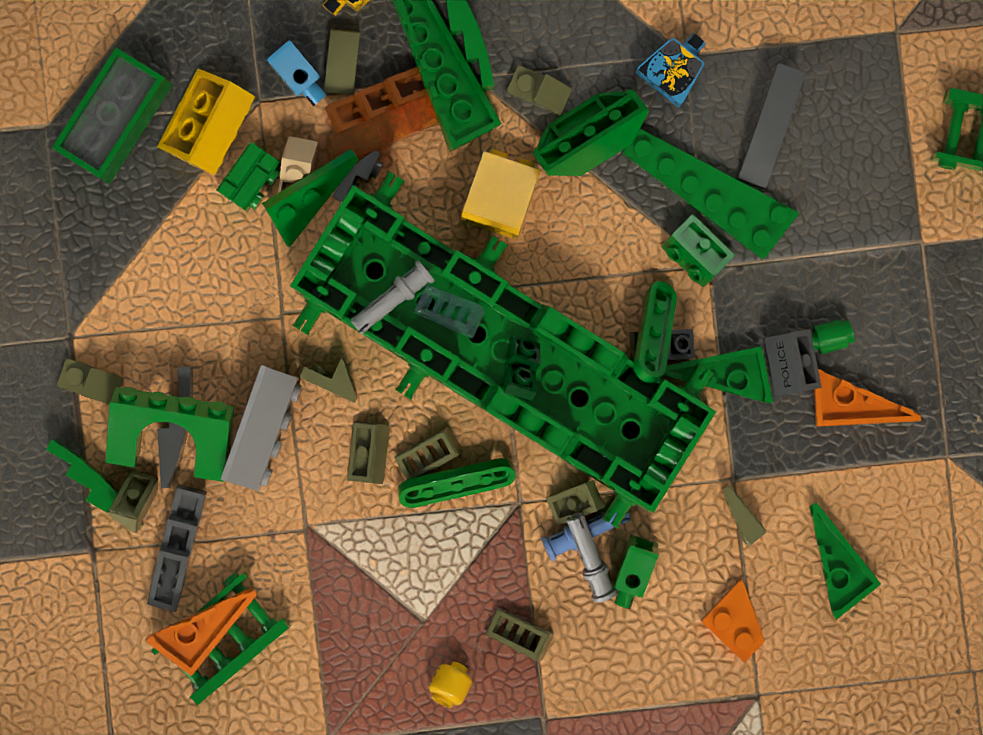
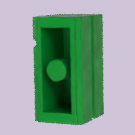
M250 141L216 191L247 213L250 208L256 210L265 197L262 191L267 184L273 186L280 177L279 167L281 163Z

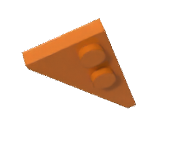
M818 369L822 388L814 389L816 427L921 421L919 413Z
M250 587L148 635L145 641L192 676L256 597L257 592Z

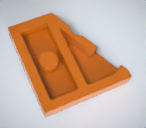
M739 579L702 618L701 622L745 663L765 640L745 585Z

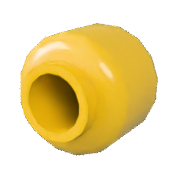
M452 661L451 665H439L428 686L429 691L432 693L431 698L448 708H452L453 705H461L472 686V679L466 674L468 668L455 661Z

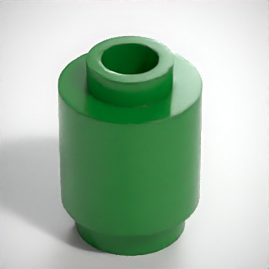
M837 319L812 327L813 333L811 335L814 351L818 350L820 355L847 348L849 344L855 342L854 332L849 320L842 321Z

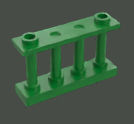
M950 88L945 92L943 101L945 104H950V109L953 110L944 153L935 152L932 154L931 161L939 162L938 167L955 170L956 166L983 172V94ZM968 109L980 111L979 115L982 116L973 159L956 156L964 113L968 112Z
M234 572L222 583L226 588L197 612L218 603L231 591L237 594L246 590L242 582L249 577L247 572L242 573L240 576L237 572ZM254 598L247 609L263 626L261 630L264 634L255 641L252 637L248 638L235 622L228 630V633L239 644L238 649L241 652L235 659L232 660L229 656L225 657L219 648L215 646L209 657L217 665L215 668L218 673L210 680L206 675L203 677L198 670L192 676L182 670L194 684L192 688L195 692L190 696L194 703L198 706L291 627L289 622L284 617L279 621L275 617L272 619ZM155 648L151 650L154 655L159 653Z

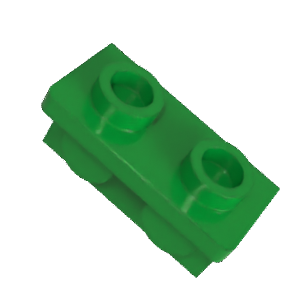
M693 214L661 246L667 256L672 261L677 262L687 272L690 279L701 287H705L735 256Z

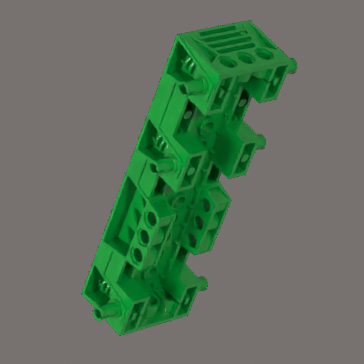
M388 171L376 193H371V195L352 186L290 285L296 291L295 293L303 297L306 302L292 326L300 330L305 320H307L301 332L309 335L321 313L325 314L327 312L359 332L350 319L365 309L381 294L385 293L394 285L393 281H395L397 276L402 277L415 267V262L419 260L435 281L432 284L428 282L414 294L415 297L412 300L405 299L362 334L408 363L409 369L395 390L402 394L407 385L410 384L404 396L412 400L423 379L430 376L613 490L616 497L601 519L609 523L613 515L617 513L611 522V525L617 529L631 506L635 507L637 505L646 512L654 513L717 412L705 405L700 397V394L714 373L707 369L701 379H699L705 367L697 363L696 368L684 387H678L660 378L654 383L642 381L634 371V362L624 352L552 307L534 301L510 286L508 281L494 272V265L508 246L503 241H500L493 251L492 249L497 243L498 238L491 235L479 257H474L473 259L458 250H452L407 222L405 217L391 208V201L405 182L397 176L390 187L396 176ZM377 262L383 266L384 272L379 279H371L367 276L366 269L369 264ZM423 294H429L435 300V305L430 311H422L418 308V298ZM474 326H480L486 332V337L481 343H473L468 337L469 330ZM512 335L540 343L541 364L536 371L537 393L532 401L504 393L505 364L509 341ZM581 389L587 393L588 402L585 406L576 407L572 404L571 394L575 390ZM632 421L638 425L639 434L636 438L628 439L623 435L622 427L626 422Z

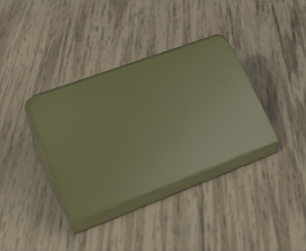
M354 421L348 481L383 484L390 431L389 425Z
M130 470L108 511V515L128 530L137 533L157 494L158 478Z

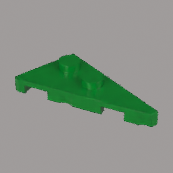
M352 149L262 203L287 247L294 243L358 162V158Z
M762 346L667 365L666 371L663 376L687 382L698 363L705 367L699 379H701L707 369L714 373L705 387L764 403L773 402Z
M814 502L809 506L832 616L837 620L879 587L881 583L817 502Z

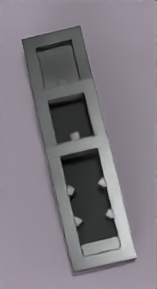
M780 63L776 64L737 180L766 189L806 74L805 71Z
M178 367L180 397H193V367ZM169 422V428L158 429L161 488H171L182 460L188 436L186 429Z
M180 484L176 487L171 513L167 520L162 546L156 562L147 605L174 612L177 611L207 491Z

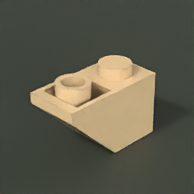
M288 136L281 161L278 193L314 172L317 141Z

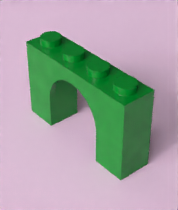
M116 387L109 406L105 463L135 468L141 452L142 430L155 422H171L186 429L195 441L194 477L223 482L224 480H221V476L230 454L235 406L226 405L219 401L207 402L196 400L193 397H176L162 392L140 391L132 387Z

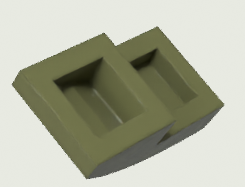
M331 29L324 92L354 95L361 32Z

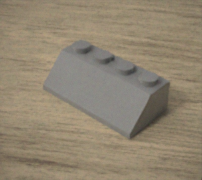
M263 365L260 366L221 480L256 491H260L261 486L267 487L272 474V470L268 469L271 458L277 459L282 446V442L278 441L282 429L287 431L292 418V414L288 413L291 401L297 402L302 386L298 385L299 378Z

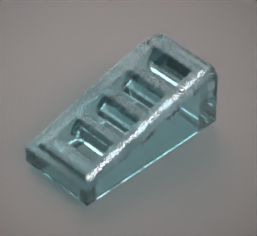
M426 285L414 310L416 314L470 338L474 337L484 315L481 305ZM435 296L438 299L433 310L429 311L428 307ZM446 301L449 304L444 312V315L442 316L440 315V311ZM456 307H459L460 310L456 319H451ZM470 312L469 317H468L466 323L463 324V321H464V319H465L467 313Z

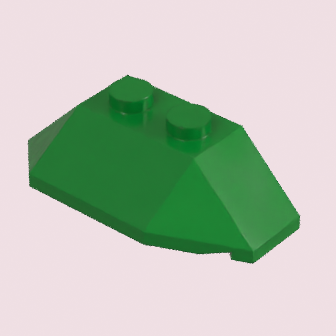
M633 89L626 90L625 92L597 93L548 124L539 140L538 146L533 151V155L548 176H582L630 146L649 110Z

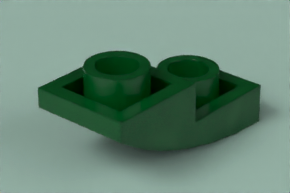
M515 335L511 336L504 372V393L530 401L533 400L537 393L536 371L541 364L540 343Z

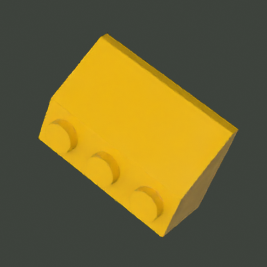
M197 69L157 147L215 176L218 168L223 163L224 156L232 141L237 136L239 127L250 111L251 104L256 96L231 81Z

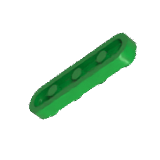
M663 281L653 283L646 291L633 364L636 375L647 383L658 381L666 371L677 303L675 290Z
M498 458L407 479L398 486L397 492L399 502L403 506L416 508L506 487L513 483L516 474L514 465L510 460Z

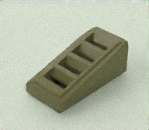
M446 427L394 458L407 480L430 472L463 453V450L450 427ZM440 438L443 439L450 453H446L439 440ZM431 443L440 457L438 460H436L428 446ZM420 449L422 450L427 461L429 462V465L425 466L423 460L421 459L418 453V450ZM409 455L412 456L419 469L416 472L407 459Z
M726 485L722 488L723 496L743 542L749 547L766 533V529L732 487Z
M497 608L485 635L536 661L543 660L554 637L553 633L501 608ZM504 618L509 620L502 635L498 634L499 628ZM516 623L520 626L514 636V639L511 640L509 639V636ZM526 629H528L530 634L525 644L522 645L520 642ZM537 635H539L541 639L536 650H533L531 647Z

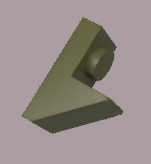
M518 65L506 93L557 116H561L572 89L548 74L543 76Z
M66 358L56 386L110 405L115 388L121 387L124 378Z
M341 358L332 379L327 377L329 371L313 364L311 369L304 366L300 378L353 403L356 402L357 395L344 358Z
M594 480L586 481L546 498L557 526L566 523V518L571 517L572 514L582 512L584 515H588L605 508Z

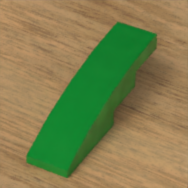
M446 0L451 35H463L467 63L479 62L482 90H494L488 53L479 26L467 1Z
M51 439L46 450L71 464L66 476L91 490L85 501L108 513L119 492L118 489L81 455L58 440ZM143 522L141 523V525H140V527H139L138 530H141V529H142V527H143V525H144Z

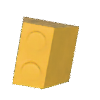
M491 149L490 153L483 152L461 215V222L518 240L540 170L535 168L536 163L521 158H519L518 162L507 159L508 154Z

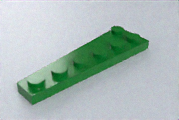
M392 0L449 151L452 152L499 127L502 124L432 0Z
M639 129L632 144L622 152L624 156L761 260L767 257L799 214L796 210L642 129Z

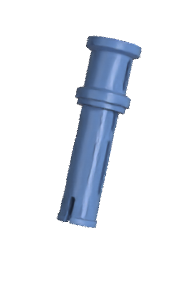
M606 512L588 519L586 522L592 538L613 529L614 526L611 525V522L617 513L613 515L609 523L601 519ZM628 512L620 524L631 521ZM568 525L564 526L562 531L548 538L546 536L541 537L543 546L552 562L560 554L571 549L577 550Z

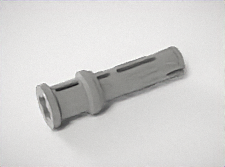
M417 260L415 267L402 277L397 276L395 281H393V286L351 318L350 321L362 335L398 304L402 303L405 299L412 300L418 290L428 282L432 284L435 280L420 261Z
M584 513L572 514L571 517L566 518V523L569 526L584 565L583 577L585 580H588L593 592L591 598L596 603L607 601L616 596L618 592L612 586L608 576V565L600 559Z

